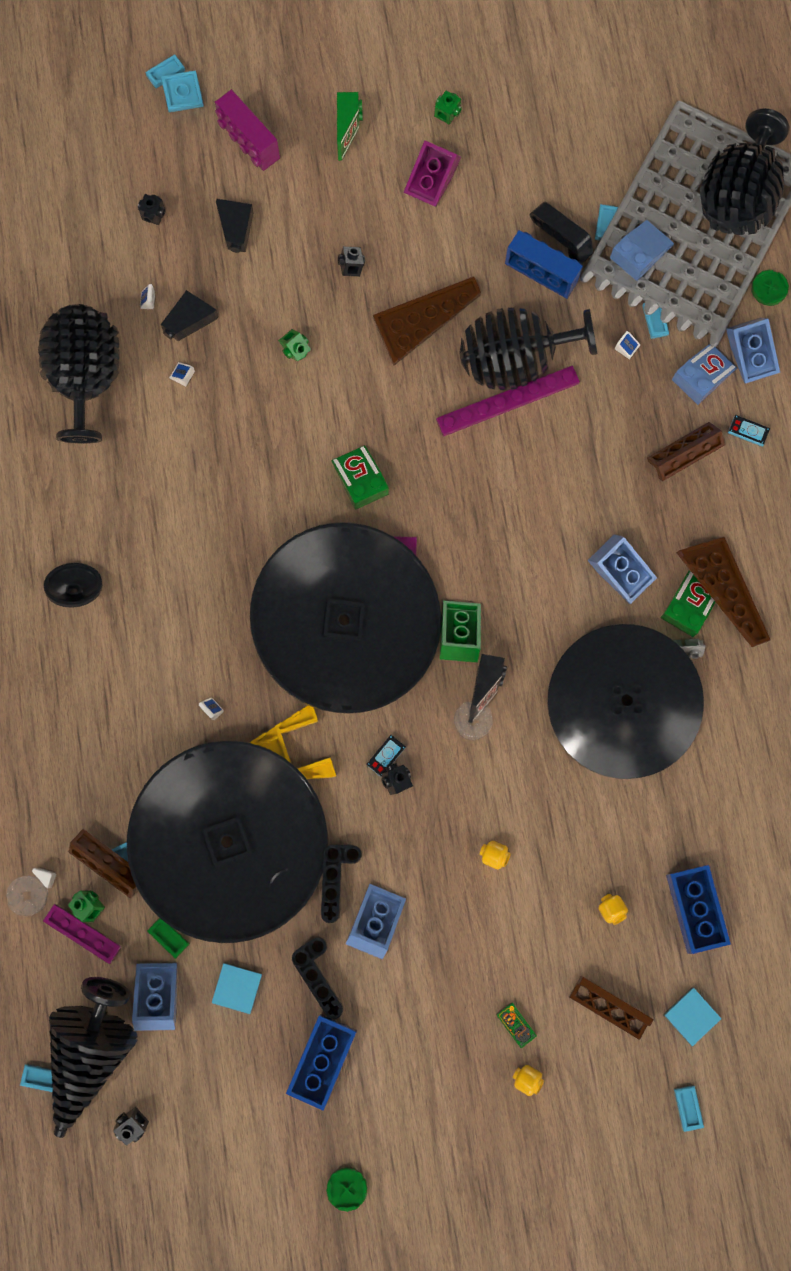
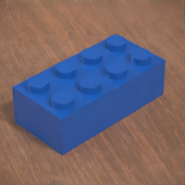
M520 230L508 246L505 260L507 266L568 299L578 283L583 267L577 260L568 258L561 251L550 248L545 242L538 241L529 233Z
M709 865L666 875L687 954H695L731 945Z
M320 1014L286 1094L324 1111L357 1030Z

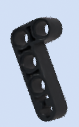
M543 202L530 213L531 220L538 227L568 248L570 259H575L582 264L593 254L590 235L547 202Z
M329 845L324 850L321 918L326 923H334L339 919L342 864H356L361 860L362 853L357 846ZM334 848L338 850L339 855L336 859L332 860L328 858L327 854L330 849ZM351 849L358 851L359 855L355 860H350L347 857V853ZM331 868L336 869L338 872L337 877L333 880L327 877V871ZM330 888L335 889L337 892V896L333 900H329L326 897V891ZM325 902H337L336 907L332 906V912L336 913L332 920L325 916V912L329 911V905L325 906Z
M316 937L293 953L292 962L325 1015L330 1019H337L343 1013V1005L314 961L326 952L327 942L321 937ZM315 941L323 943L324 948L321 952L313 950V943ZM299 952H303L307 956V960L303 964L298 963L296 960V955ZM310 969L316 970L318 974L317 979L314 981L307 978V972ZM324 986L328 989L329 994L326 998H321L318 995L319 987ZM331 996H333L334 1000H331L333 1006H339V1009L337 1010V1015L335 1013H329V1010L331 1009L329 1003H327L326 1006L323 1004V1002L328 1001Z

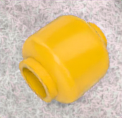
M493 840L487 845L483 844L480 850L483 864L497 870L506 867L511 855L506 845Z
M608 894L601 898L602 903L598 909L607 923L617 925L627 918L628 908L619 895L612 896Z
M525 1065L522 1069L518 1067L513 1075L515 1088L527 1096L537 1095L544 1084L542 1073L530 1065Z

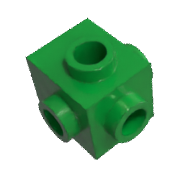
M446 90L436 100L434 117L450 125L454 117H458L462 110L461 98L457 94Z
M293 329L278 340L284 348L282 352L288 359L302 360L311 350L308 346V339Z
M91 890L78 891L73 895L72 901L68 904L72 914L80 919L81 922H94L105 908L99 900V896Z

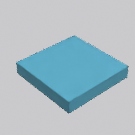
M196 70L161 76L168 112L204 107Z
M223 963L212 1003L251 1014L262 974Z
M693 987L664 1014L691 1046H694L721 1020V1017Z

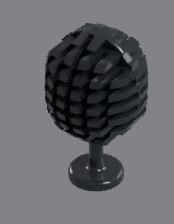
M757 109L747 117L745 123L746 132L755 143L752 145L749 143H739L737 146L736 143L729 144L724 148L721 155L719 151L714 156L708 166V170L701 183L700 197L703 215L710 222V228L713 230H720L728 234L733 232L736 235H744L747 231L748 235L756 234L757 230L761 228V224L764 222L765 227L776 213L783 190L785 189L783 164L777 156L775 157V149L766 145H776L783 142L789 133L790 126L787 119L781 113L772 109Z
M84 304L68 305L53 313L42 327L39 337L38 354L39 367L42 368L40 371L42 379H48L52 392H60V395L74 401V429L61 430L56 434V440L65 443L90 444L102 442V434L100 432L85 429V401L94 399L102 392H105L119 374L117 370L119 368L120 350L119 338L116 337L119 331L114 325L110 327L107 313L100 312L98 314L99 311Z
M503 308L497 309L498 331L492 311L486 313V328L480 316L475 320L476 335L472 325H469L465 330L468 351L465 349V343L462 338L459 351L461 364L469 377L468 365L470 362L472 375L476 383L484 385L483 371L487 387L494 390L495 382L492 364L499 389H507L505 365L511 390L518 388L514 357L522 387L528 385L525 355L527 356L531 378L534 382L539 378L535 354L537 351L543 374L549 368L545 349L547 347H550L552 361L556 349L555 345L583 339L588 342L590 354H598L590 309L583 311L585 324L583 328L553 334V331L546 323V336H543L539 315L532 312L535 336H532L527 311L520 308L523 337H521L515 309L508 308L510 333Z

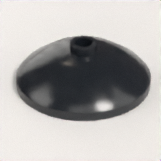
M83 563L60 565L50 571L44 580V592L47 598L56 605L69 608L81 607L91 603L99 596L103 586L99 572L95 568Z

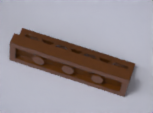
M708 422L647 457V460L656 468L659 479L664 481L725 446L722 430Z
M82 829L70 842L68 852L131 899L137 887L132 878L129 863L86 830Z
M580 976L569 996L572 1000L638 1040L641 1039L647 1026L650 1027L654 1020ZM580 986L588 990L590 998L581 1000L575 996ZM604 999L607 1009L600 1011L595 1009L593 1000ZM611 1010H622L624 1020L615 1021ZM637 1019L643 1023L638 1033L630 1029L628 1021ZM626 1022L627 1027L623 1026L620 1023Z

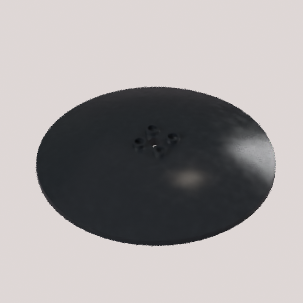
M343 522L319 525L298 533L287 540L271 555L256 580L250 602L249 618L253 643L269 675L282 689L297 700L311 707L333 713H363L376 710L398 700L409 692L424 676L435 656L440 639L441 610L439 598L434 583L422 562L406 545L393 536L379 529L357 523ZM339 616H347L349 623L347 625L340 624Z
M218 741L198 745L183 751L163 764L151 776L138 795L131 812L127 830V857L131 875L139 893L150 909L161 920L177 931L195 939L216 943H237L262 937L277 930L296 916L306 905L319 884L323 873L324 850L328 846L326 819L322 806L314 789L304 775L293 764L277 753L258 745L239 741ZM224 836H229L232 839V845L228 848L221 844ZM289 869V870H286V871L280 873V874L273 880V882L271 883V886H270V888H269V883H270L272 877H273L276 873H278V872L281 871V870Z

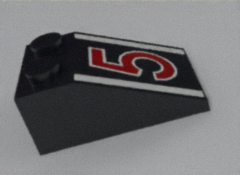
M481 654L469 714V723H472L496 695L498 687L503 686L507 666H504L505 658Z

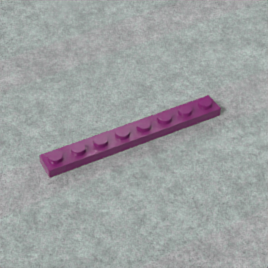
M572 365L541 377L534 382H528V385L524 387L520 385L517 389H510L436 418V421L444 437L576 386L580 381Z

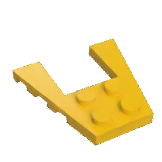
M306 706L249 743L269 749L291 763L282 734L317 723L318 719L314 707ZM331 758L298 768L306 779L337 777Z

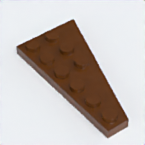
M475 277L468 278L373 315V320L393 365L397 364L481 295Z
M725 537L676 552L751 647L767 643L771 640Z

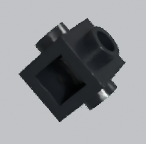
M144 194L143 200H140L138 203V211L142 220L159 225L166 211L162 199L156 195Z
M343 246L341 254H338V265L341 266L342 276L360 277L365 264V256L362 255L361 247Z
M396 763L386 767L387 771L381 773L382 784L388 789L390 795L398 794L413 787L410 780V771L404 765L397 766Z
M134 1107L127 1114L123 1112L117 1117L113 1132L116 1138L127 1146L132 1141L134 1143L143 1136L149 1121L137 1107Z

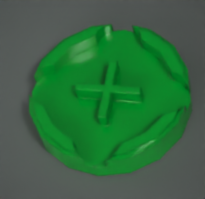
M765 270L755 277L751 291L753 297L759 303L774 306L785 299L788 294L789 284L782 273L774 272V270Z
M344 1167L331 1175L327 1183L326 1192L328 1200L335 1208L348 1212L360 1207L366 1199L368 1187L366 1179L361 1172L355 1168Z

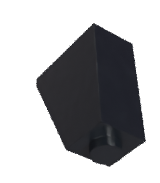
M216 199L228 250L235 253L246 252L254 214L252 204Z
M186 290L161 323L163 334L169 339L174 338L180 341L217 320L218 313L214 307Z

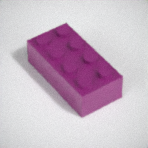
M232 89L215 101V113L218 116L217 122L219 126L229 132L228 134L232 141L238 142L242 152L251 157V161L256 167L259 166L264 171L280 159L277 139Z

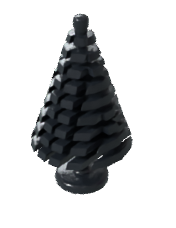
M103 977L84 979L81 984L82 994L95 1003L94 1008L64 1006L56 1009L57 1012H52L49 1016L50 1051L52 1053L50 1054L51 1073L53 1076L52 1099L54 1101L52 1104L54 1110L53 1121L56 1124L54 1135L58 1138H63L66 1135L67 1128L74 1125L76 1119L83 1113L84 1107H88L91 1100L98 1094L107 1079L112 1076L113 1071L121 1064L137 1042V1033L130 1024H124L125 1020L118 1016L106 1015L108 1013L106 1012L107 1006L119 1007L125 1005L131 995L130 991L117 981Z

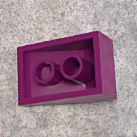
M424 140L403 193L436 207L450 183L461 157Z

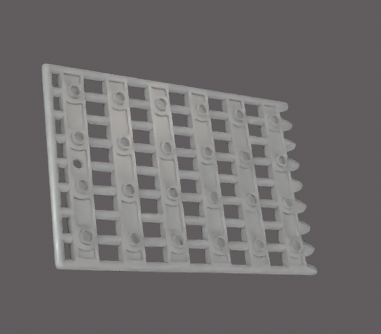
M677 101L580 276V281L585 283L595 276L597 291L605 289L609 284L613 285L611 294L614 299L620 298L625 292L629 293L628 305L630 307L636 306L642 300L645 301L644 312L646 315L653 314L660 307L662 308L660 317L662 323H668L674 317H678L677 329L679 331L686 330L692 324L694 325L693 335L695 339H701L707 333H710V345L716 347L791 206V190L786 199L783 197L780 199L779 206L774 215L776 219L772 227H764L761 224V228L757 230L756 234L748 235L747 231L744 235H739L745 238L739 250L729 245L735 235L733 232L731 234L727 233L722 242L713 237L716 230L709 228L707 234L697 230L702 218L706 219V217L703 215L700 194L696 191L703 181L712 159L717 152L723 153L724 148L729 144L736 143L737 146L739 143H744V140L752 144L755 141L746 132L682 101ZM680 109L689 113V116L680 112ZM698 117L706 122L703 123L695 118ZM714 125L722 130H717L711 126ZM669 129L679 133L674 144L664 140ZM728 132L737 136L738 138L736 139L728 135ZM685 137L695 141L690 152L680 148ZM701 144L711 149L706 159L696 156ZM766 145L775 149V157L777 155L786 160L785 162L780 160L783 164L784 184L791 187V154L773 145ZM653 158L663 162L658 173L648 169ZM669 166L679 169L674 181L664 177ZM686 173L695 177L690 189L680 184ZM638 186L647 190L642 202L632 198ZM654 194L663 198L658 210L648 206ZM670 202L680 206L674 218L665 214ZM686 210L696 214L690 226L681 222ZM622 215L632 220L626 232L616 227ZM648 220L670 240L672 239L680 243V246L675 255L666 252L636 281L620 266L616 265L612 259L608 261L600 257L606 245L614 248L628 233L637 227L638 223L642 224ZM751 242L761 246L756 257L746 253ZM687 247L696 251L691 263L681 259ZM703 255L713 260L707 271L697 267ZM719 263L729 267L724 279L713 275ZM654 269L665 273L659 285L649 281ZM736 271L745 275L740 287L730 283ZM671 277L681 281L675 293L665 289ZM687 285L697 289L691 301L681 297ZM703 293L714 297L708 309L698 305ZM720 301L730 305L724 317L714 313Z

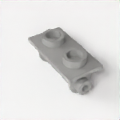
M699 638L686 639L684 641L685 646H682L681 640H673L686 652L689 658L697 659L703 657L706 645H703V640H699Z

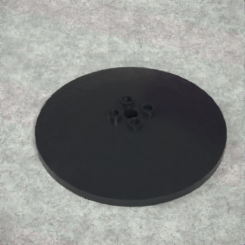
M617 624L601 627L589 632L575 641L566 650L552 673L548 688L547 706L550 723L559 743L575 761L588 770L606 777L634 779L658 773L671 766L684 755L699 731L704 710V695L697 669L686 652L676 642L648 627L634 624ZM624 695L631 696V705L625 706L622 703L621 699Z

